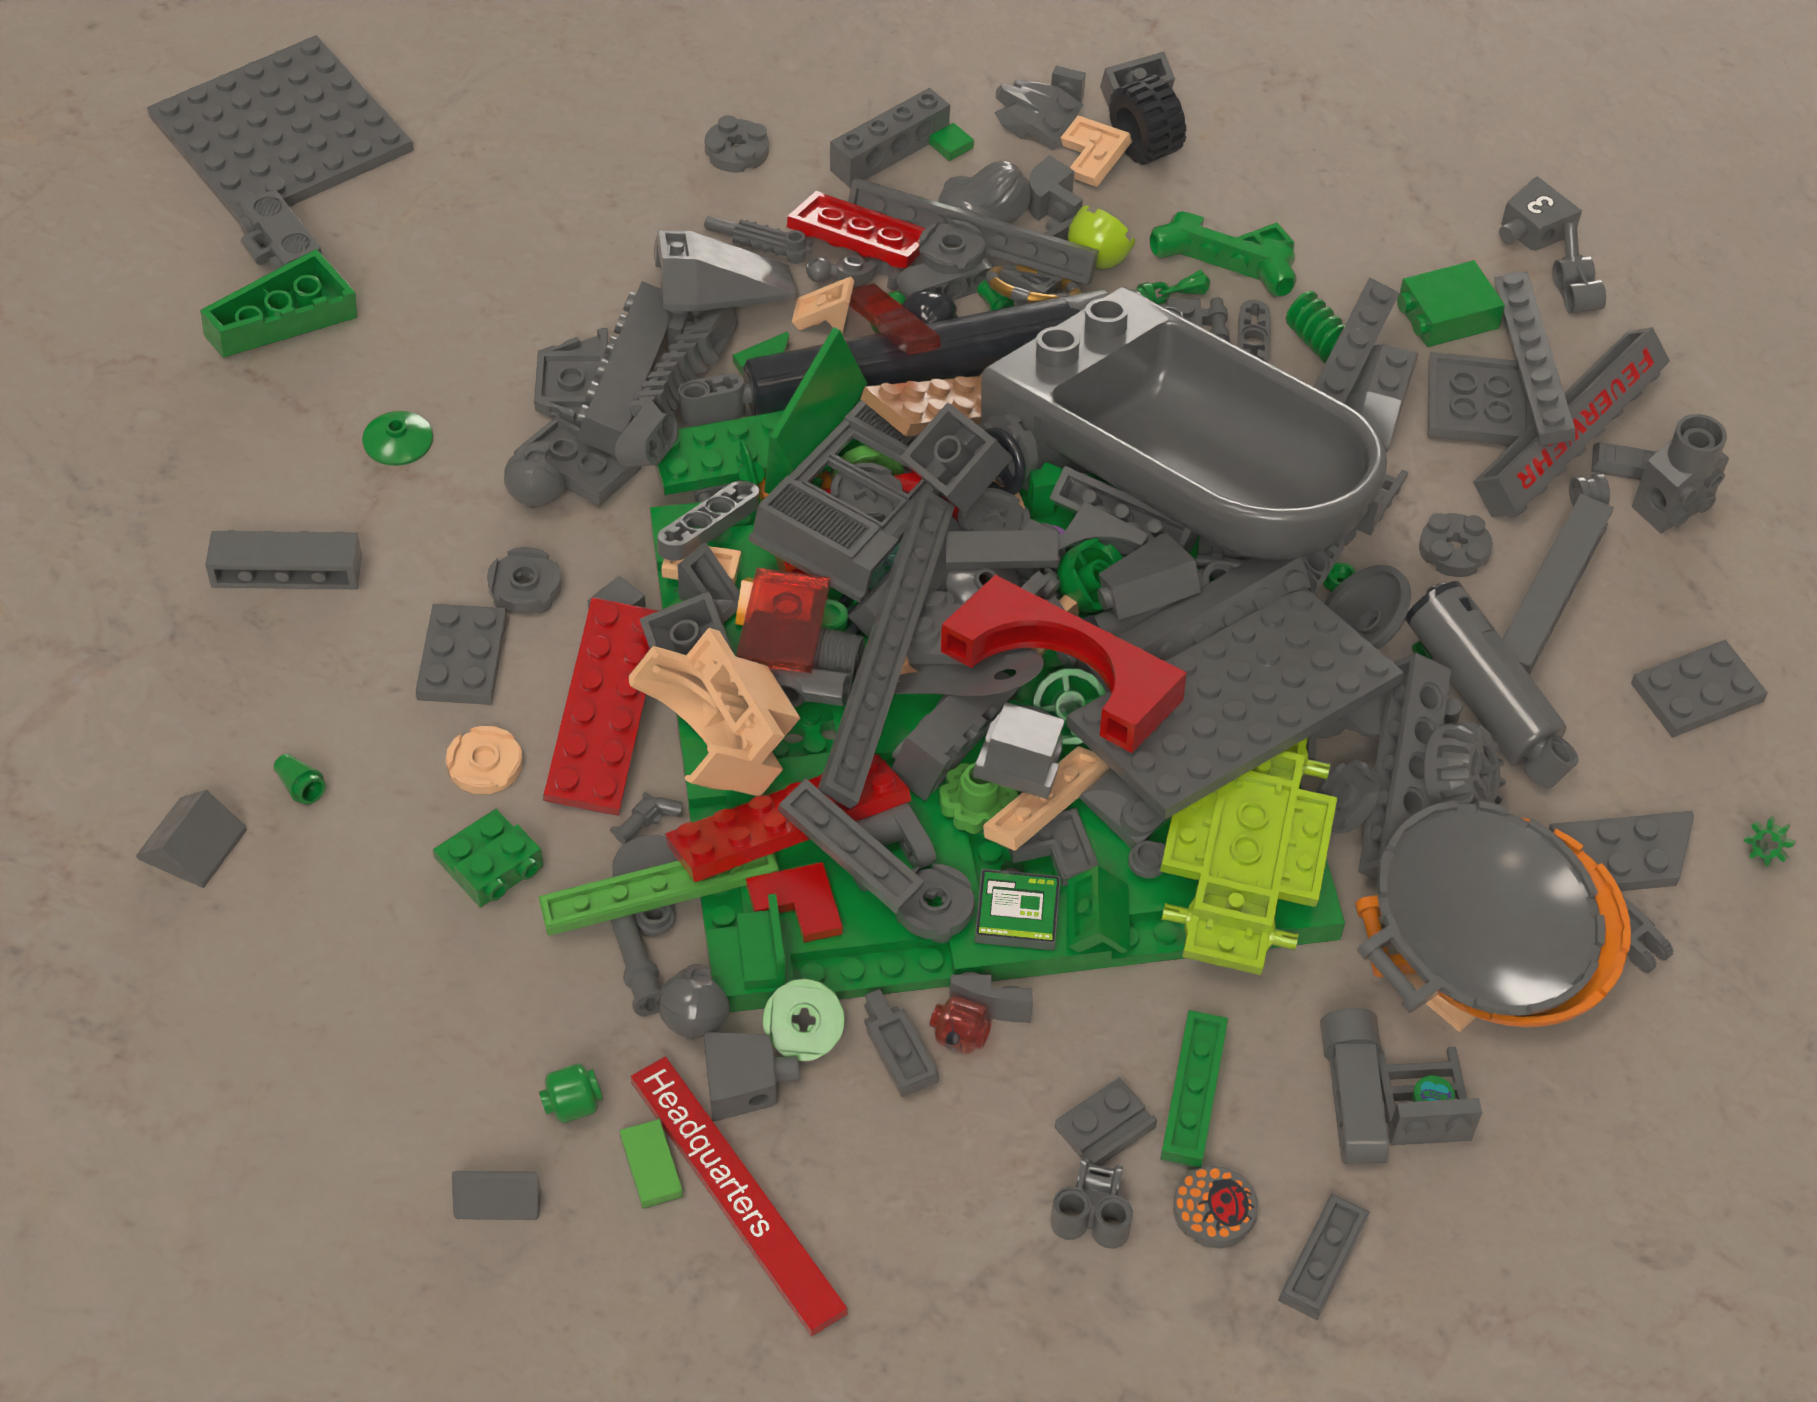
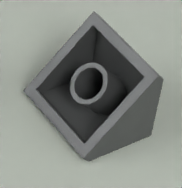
M208 790L199 791L178 799L136 854V857L142 862L204 888L247 829Z

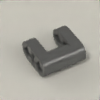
M908 803L857 821L862 828L884 847L897 842L913 868L920 867L921 869L936 862V854L932 842ZM853 877L854 881L856 882L857 886L862 892L868 890L857 879Z

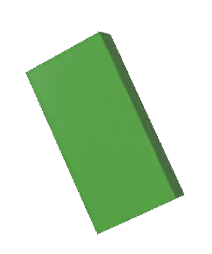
M660 1119L619 1130L620 1139L642 1209L682 1198V1187Z

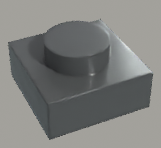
M1055 66L1051 85L1058 86L1079 102H1082L1086 73Z

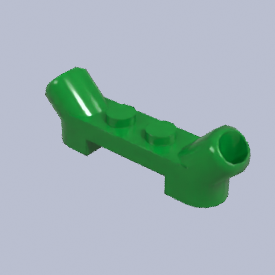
M1185 211L1177 212L1173 215L1170 223L1156 226L1151 231L1149 237L1150 248L1159 259L1182 254L1260 280L1273 297L1289 294L1297 281L1296 274L1291 268L1295 261V254L1288 245L1267 237L1262 246L1203 227L1204 217Z

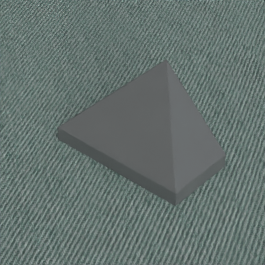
M702 543L677 565L679 598L685 601L709 591L724 623L737 611L740 592L707 543Z

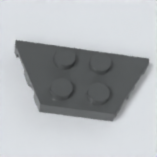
M608 328L598 329L597 336L581 342L578 337H575L561 345H552L538 350L534 397L535 411L553 418L558 416L581 428V426L575 424L582 404L590 406V402L585 401L592 381L600 382V379L594 376L601 359L607 360V355H604L608 345Z
M1693 811L1554 823L1550 824L1549 830L1554 832L1555 829H1558L1584 845L1582 850L1598 865L1602 863L1607 868L1620 891L1677 886L1681 876L1694 814Z

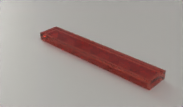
M875 283L853 288L849 306L905 353L912 355L941 347L940 335Z

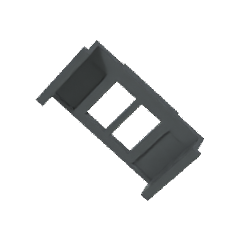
M861 400L845 416L844 420L758 505L754 529L749 535L748 541L861 603L868 595L873 571L901 542L917 494L926 488L939 497H942V495L923 479L909 494H906L840 458L837 454L854 438L910 468L899 457L918 435L904 436ZM828 465L896 502L898 505L883 522H880L810 482Z

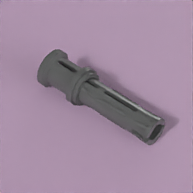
M634 915L610 920L626 965L623 979L626 986L632 990L634 996L632 1007L634 1012L641 1016L658 1013L659 996L662 991L657 980L659 970L656 964L648 960Z

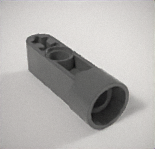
M1343 1008L1329 1012L1321 1018L1320 1027L1323 1053L1330 1062L1342 1163H1386L1388 1158V1137L1377 1055L1381 1051L1377 1015L1373 1011L1364 1008Z

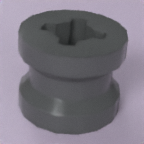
M1603 473L1592 474L1590 478L1586 479L1583 476L1572 477L1570 480L1569 494L1573 507L1580 494L1609 504L1610 488L1607 478Z

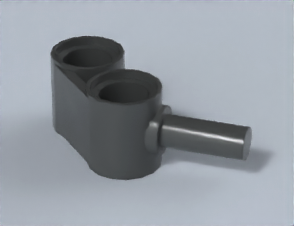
M1577 222L1563 223L1566 256L1555 260L1552 275L1554 284L1562 295L1566 310L1571 314L1604 309L1606 305V289L1601 280H1595L1594 262L1590 256L1579 255Z

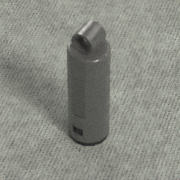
M1459 581L1445 583L1430 591L1412 606L1406 616V622L1435 662L1452 669L1450 682L1484 729L1492 734V740L1499 745V749L1509 763L1513 766L1524 764L1528 776L1537 785L1545 789L1554 787L1578 764L1579 760L1575 749L1562 738L1567 727Z

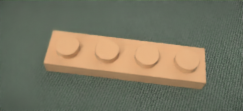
M1078 746L1057 763L1059 768L1048 799L1025 792L1021 793L983 825L984 838L1016 851L1074 802L1110 767L1094 752Z

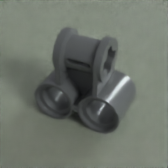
M1087 1158L1081 1159L1076 1187L1068 1186L1060 1189L1053 1199L1051 1227L1058 1237L1074 1240L1080 1238L1086 1232V1229H1092L1094 1240L1105 1248L1115 1249L1127 1242L1131 1229L1133 1209L1125 1198L1118 1196L1123 1166L1116 1165L1115 1168L1090 1164ZM1074 1210L1079 1215L1069 1217L1062 1213V1211ZM1107 1218H1113L1118 1220L1121 1224L1117 1226H1111L1103 1220Z

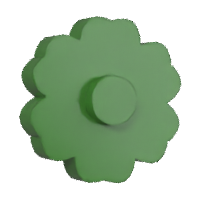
M962 763L956 769H952L947 773L946 784L941 786L939 790V802L942 814L947 817H953L955 828L976 834L982 830L986 822L1017 798L1019 794L1015 789L973 777L976 763L971 765Z

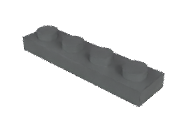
M806 778L779 804L778 811L895 914L923 887L924 880Z

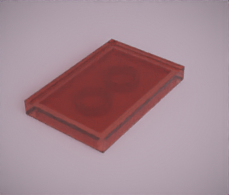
M757 568L736 657L763 664L769 668L812 674L831 586V578Z

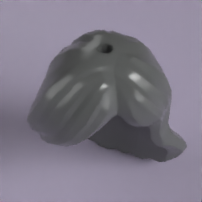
M997 161L987 165L973 177H950L944 184L938 202L1011 224L1029 207L1031 189L1027 178L1016 165L1007 161Z

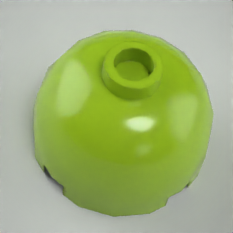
M1085 205L1079 209L1069 226L1068 241L1099 250L1095 269L1113 268L1129 255L1135 246V239L1133 237L1129 242V239L1125 236L1129 230L1114 216L1099 208L1095 213L1087 211L1090 206Z

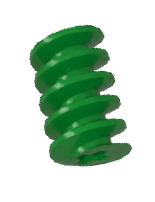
M1307 291L1297 297L1286 315V324L1294 330L1299 338H1302V341L1319 356L1323 363H1326L1345 324H1342V319L1339 316H1334V311L1330 307H1326V303L1322 299H1318L1315 291Z

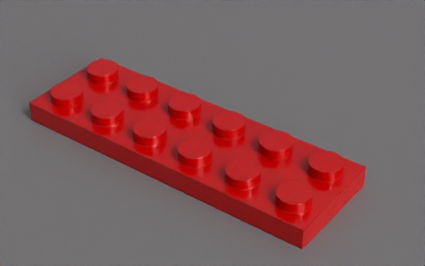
M594 597L591 598L543 794V801L619 816L647 695L630 686L629 675L650 650L640 618L658 612V610Z
M878 754L873 756L858 804L850 809L828 797L856 822L911 801L909 787ZM823 773L818 777L808 780L817 789ZM801 782L792 783L785 789L766 796H757L751 799L750 802L740 806L719 810L713 816L697 822L684 823L677 829L665 833L667 845L692 880L698 882L809 840L803 832L778 811L779 804Z

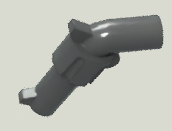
M645 791L642 795L643 799L631 810L632 815L620 827L612 826L610 832L614 834L619 842L624 844L643 825L649 826L652 822H661V813L680 817L683 802L662 797H652Z

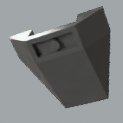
M657 231L653 254L655 266L662 269L660 296L662 309L674 314H685L688 311H705L796 300V291L790 268L787 264L692 231Z

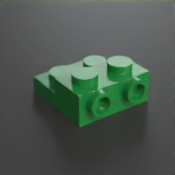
M497 808L433 849L434 858L479 908L490 901L500 899L508 889L522 880L532 878L543 867L541 848L518 824L513 827Z

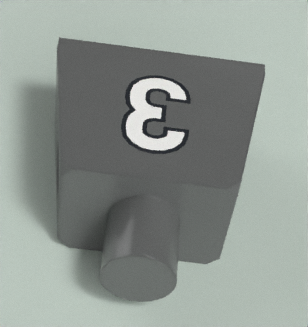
M1537 176L1507 202L1499 235L1506 244H1512L1519 240L1530 250L1536 251L1564 240L1563 223L1577 222L1578 226L1582 210Z

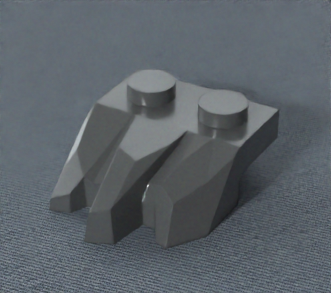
M1015 80L1013 86L1001 84L996 89V99L1005 108L994 113L1001 125L1020 139H1023L1025 134L1029 133L1054 150L1061 140V136L1068 129L1084 104L1058 86L1026 80Z

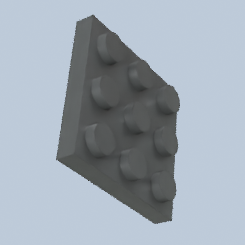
M1430 352L1428 360L1429 437L1511 445L1533 424L1515 360Z

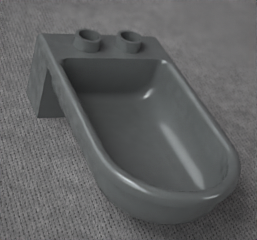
M1121 287L1104 298L1092 300L1086 305L1084 310L1059 325L1040 331L1035 339L991 364L982 373L981 424L985 423L988 418L1005 412L1019 416L1023 421L1018 423L1023 427L1024 431L1031 430L1037 444L1038 464L1036 469H1041L1045 462L1062 469L1065 466L1072 468L1075 465H1079L1209 542L1242 556L1266 560L1294 559L1321 552L1335 545L1357 526L1365 514L1368 505L1380 492L1385 480L1387 458L1383 441L1371 423L1356 410L1126 287ZM1029 480L1024 482L1022 488L1027 491Z

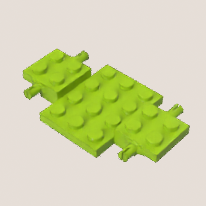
M1307 738L1172 815L1160 871L1199 880L1194 900L1188 909L1167 903L1164 905L1161 920L1185 924L1186 941L1182 957L1261 975L1265 957L1271 945L1295 951L1299 934L1275 929L1274 916L1277 900L1282 899L1312 907L1317 906L1337 803V797L1299 789L1300 781L1304 774L1327 780L1330 763L1327 764L1308 759L1306 749Z

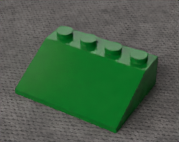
M836 327L832 328L770 434L765 493L770 494L787 475L789 476L861 401V396L864 388L867 386V382L841 330ZM827 465L810 483L821 489L823 484L822 475L825 470L831 472L833 468Z

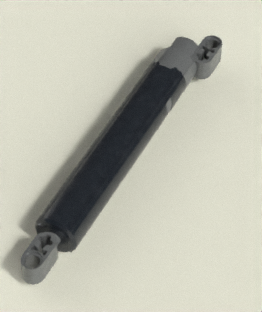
M1104 289L1070 296L1067 295L847 339L846 342L867 382V386H878L883 383L900 384L907 381L922 382L931 381L932 379H955L958 376L977 377L991 364L1035 339L1040 331L1059 325L1084 310L1086 305L1092 300L1104 298L1109 294ZM1133 289V290H1132V291L1138 293L1139 295H1141L1140 292H1139L1137 289ZM1169 306L1164 307L1183 317V313L1179 309ZM822 345L746 359V363L743 366V379L737 374L728 373L683 383L678 389L682 422L687 426L693 427L738 419L746 412L745 404L749 405L752 416L784 411Z

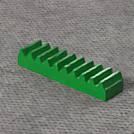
M1188 1010L1160 1156L1161 1160L1199 1168L1202 1166L1228 1023L1227 1017Z

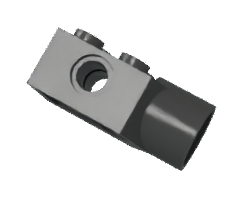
M1687 415L1677 423L1672 439L1647 461L1632 508L1660 534L1673 526L1675 528L1680 527L1690 516L1697 512H1706L1715 503V494L1719 484L1725 477L1724 470L1729 460V457L1722 452L1727 439L1724 426L1716 419L1707 415Z

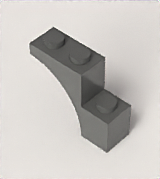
M1084 502L1063 535L1058 531V564L1061 557L1074 545L1092 538L1100 539L1097 542L1105 546L1108 544L1113 545L1122 556L1126 557L1148 543L1149 534L1136 523H1126L1114 517L1105 507L1093 506ZM1030 519L1023 530H1055L1056 528L1048 523L1040 524ZM1014 568L1018 575L1028 580L1038 571L1044 575V568Z

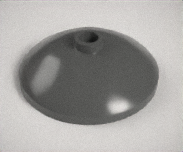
M1375 565L1364 568L1345 579L1334 589L1324 604L1379 650L1396 635L1403 625L1410 607L1411 587L1407 578L1398 569L1388 565Z

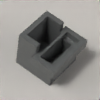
M1005 702L990 742H984L975 764L973 777L1048 799L1059 768V764L1054 763L1065 720Z

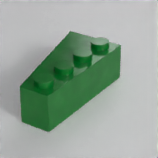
M314 249L201 309L203 334L223 358L357 318L356 292L321 253Z

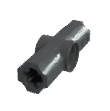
M788 657L783 663L744 658L745 660L768 666L793 707L801 706L804 700L838 706L847 704L853 683L851 673L817 669L809 661L800 657Z

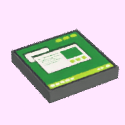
M982 869L975 943L1054 951L1061 876Z

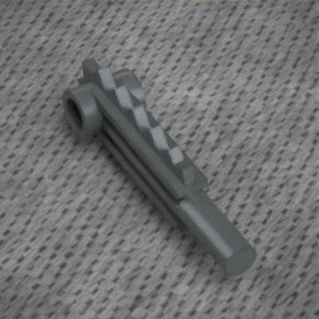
M707 216L704 222L705 229L732 236V243H739L740 246H751L752 250L758 248L763 250L764 253L772 252L776 256H786L787 261L793 264L804 262L806 255L812 254L810 247L813 245V241L806 240L805 234L798 230L784 232L780 228L773 229L769 228L768 225H759L756 221L749 222L748 220L740 219L739 224L712 216Z

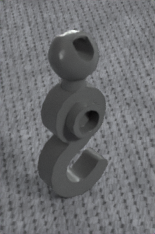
M847 255L839 259L837 264H830L826 258L821 256L814 257L809 260L806 266V273L813 282H825L830 277H835L837 281L851 276L854 280L853 288L871 281L877 274H888L887 288L890 290L898 288L896 284L897 277L905 270V268L892 267L887 262L876 258L865 262L857 255Z

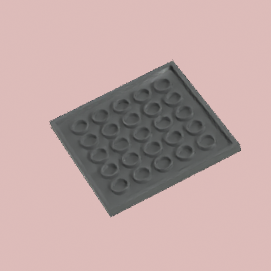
M317 35L147 107L152 121L238 224L239 218L242 217L241 203L253 197L276 189L288 206H291L414 151L413 142Z

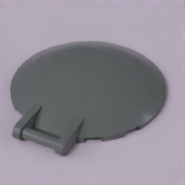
M1455 800L1438 803L1415 813L1396 830L1387 843L1381 856L1377 875L1379 908L1386 927L1367 939L1358 947L1357 951L1364 960L1370 959L1403 998L1402 1005L1409 1013L1414 1012L1442 992L1460 1003L1485 1012L1516 1016L1531 1015L1551 1010L1569 1001L1592 978L1599 965L1597 962L1601 947L1605 944L1604 915L1599 913L1595 899L1598 892L1589 873L1574 852L1552 831L1532 818L1528 822L1509 813V807L1484 801H1478L1476 804H1457ZM1392 943L1426 984L1416 990L1382 949Z

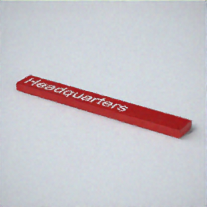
M665 1056L631 1075V1084L656 1119H660L663 1129L810 1336H814L846 1316V1305Z

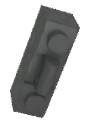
M276 189L241 203L242 217L239 218V225L244 233L241 243L258 265L269 262L271 270L275 271L314 249H317L322 255L321 247Z

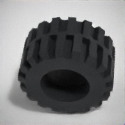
M1148 75L1115 89L1114 93L1111 94L1109 103L1110 122L1112 127L1130 133L1132 143L1125 150V154L1130 156L1132 161L1138 162L1140 165L1148 164L1183 147V143L1186 141L1185 132L1187 131L1185 115L1174 90L1169 87L1164 79H1160L1157 75Z

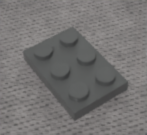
M432 604L415 691L417 700L492 704L507 620L506 608Z
M1726 639L1634 674L1631 682L1632 686L1672 738L1762 703L1768 694Z

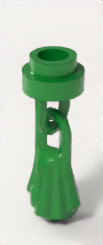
M1200 269L1174 286L1169 287L1164 282H1146L1139 284L1136 289L1140 292L1141 296L1159 305L1165 303L1170 294L1176 292L1204 295L1209 290L1211 281ZM1161 289L1158 291V294L1163 296L1156 298L1155 290Z

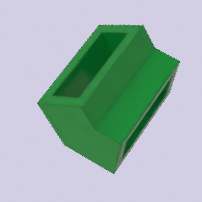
M1045 462L1041 469L1030 471L1029 477L1031 478L1028 482L1027 503L1031 517L1053 515L1058 507L1049 498L1063 471L1062 468Z

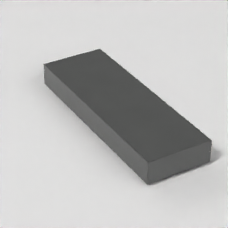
M1058 529L946 532L947 570L1058 568Z
M1331 1193L1278 1301L1318 1320L1370 1212Z

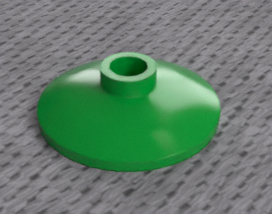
M392 411L376 417L366 426L362 442L365 452L374 461L390 466L410 464L422 458L432 445L433 433L430 424L420 415L408 411Z

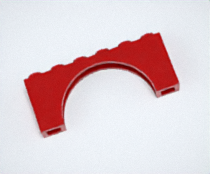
M994 575L942 623L941 652L970 668H973L977 663L994 654L1018 648L1055 650L1071 655L1088 664L1102 677L1111 694V697L1102 708L1099 736L1131 753L1184 700L1187 672L997 575Z

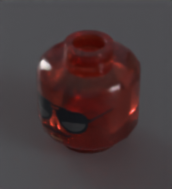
M951 996L944 1005H936L929 1025L935 1028V1041L939 1045L963 1054H971L976 1048L983 1049L988 1039L993 1019L988 1018L987 1008L984 1005L960 996Z

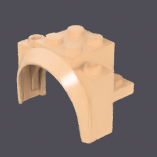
M708 628L687 655L653 646L629 675L631 687L667 705L682 717L707 744L708 755L691 775L685 776L686 781L709 789L734 790L761 796L783 770L772 751L800 717L769 667L735 657L720 631Z

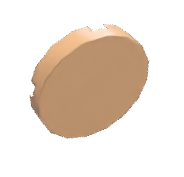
M495 726L471 728L470 733L463 736L460 734L454 738L447 749L446 767L451 781L461 790L472 794H493L502 791L514 783L522 771L523 755L520 745L514 740V736L511 733Z

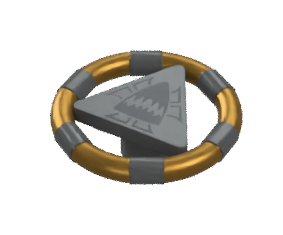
M998 265L991 268L986 275V282L989 287L997 293L1017 301L1016 306L1082 293L1079 285L1070 279L1024 265ZM1059 287L1067 292L1051 295Z

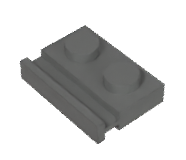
M1119 1077L1055 1121V1129L1080 1158H1087L1090 1164L1101 1166L1155 1129L1157 1119L1154 1115L1150 1116L1145 1110L1146 1106Z

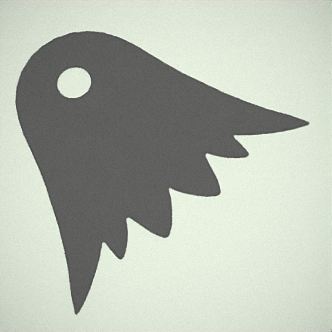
M1018 648L987 657L973 668L966 665L910 664L911 667L919 672L901 674L898 679L900 682L897 683L894 694H947L961 696L999 694L1031 681L1041 672L1044 661L1035 650L1031 648ZM1002 670H1016V674L1011 678L1004 680L994 678Z

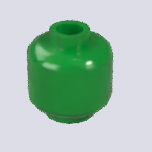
M580 1063L548 1073L545 1077L546 1089L539 1091L546 1115L555 1113L556 1118L561 1123H568L595 1113L598 1109L597 1101L603 1100L593 1068L587 1070Z

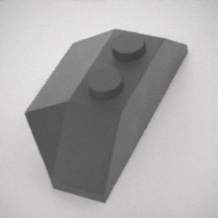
M1381 344L1373 346L1345 404L1356 410L1371 423L1381 437L1386 452H1388L1419 353Z

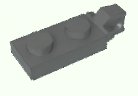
M880 989L866 994V1004H864V1007L869 1017L864 1019L867 1033L901 1097L938 1083V1071L905 1010H900L898 1006L890 1009Z

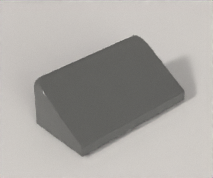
M525 1171L452 1172L453 1213L456 1219H538L541 1194L538 1173Z

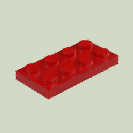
M815 191L788 215L786 228L803 232L805 237H815L827 241L831 246L844 247L856 251L860 256L873 257L887 262L892 267L905 269L920 255L919 238L923 230L926 229Z

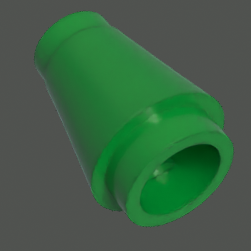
M283 754L274 762V771L294 801L312 804L324 794L326 784L320 771L298 760L291 754Z

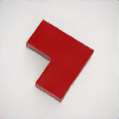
M823 862L746 878V888L753 912L767 911L768 894H776L779 913L794 910L803 943L842 935V924Z

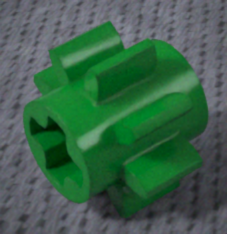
M1774 816L1768 819L1765 826L1755 821L1751 826L1757 834L1748 835L1744 838L1745 843L1752 844L1753 851L1749 857L1754 858L1758 855L1764 858L1765 866H1769L1776 856L1782 862L1786 861L1788 855L1783 848H1790L1796 844L1795 840L1787 839L1786 832L1789 830L1790 825L1787 824L1783 827L1776 825ZM1767 833L1772 834V840L1778 842L1773 849L1768 848L1766 841H1761Z

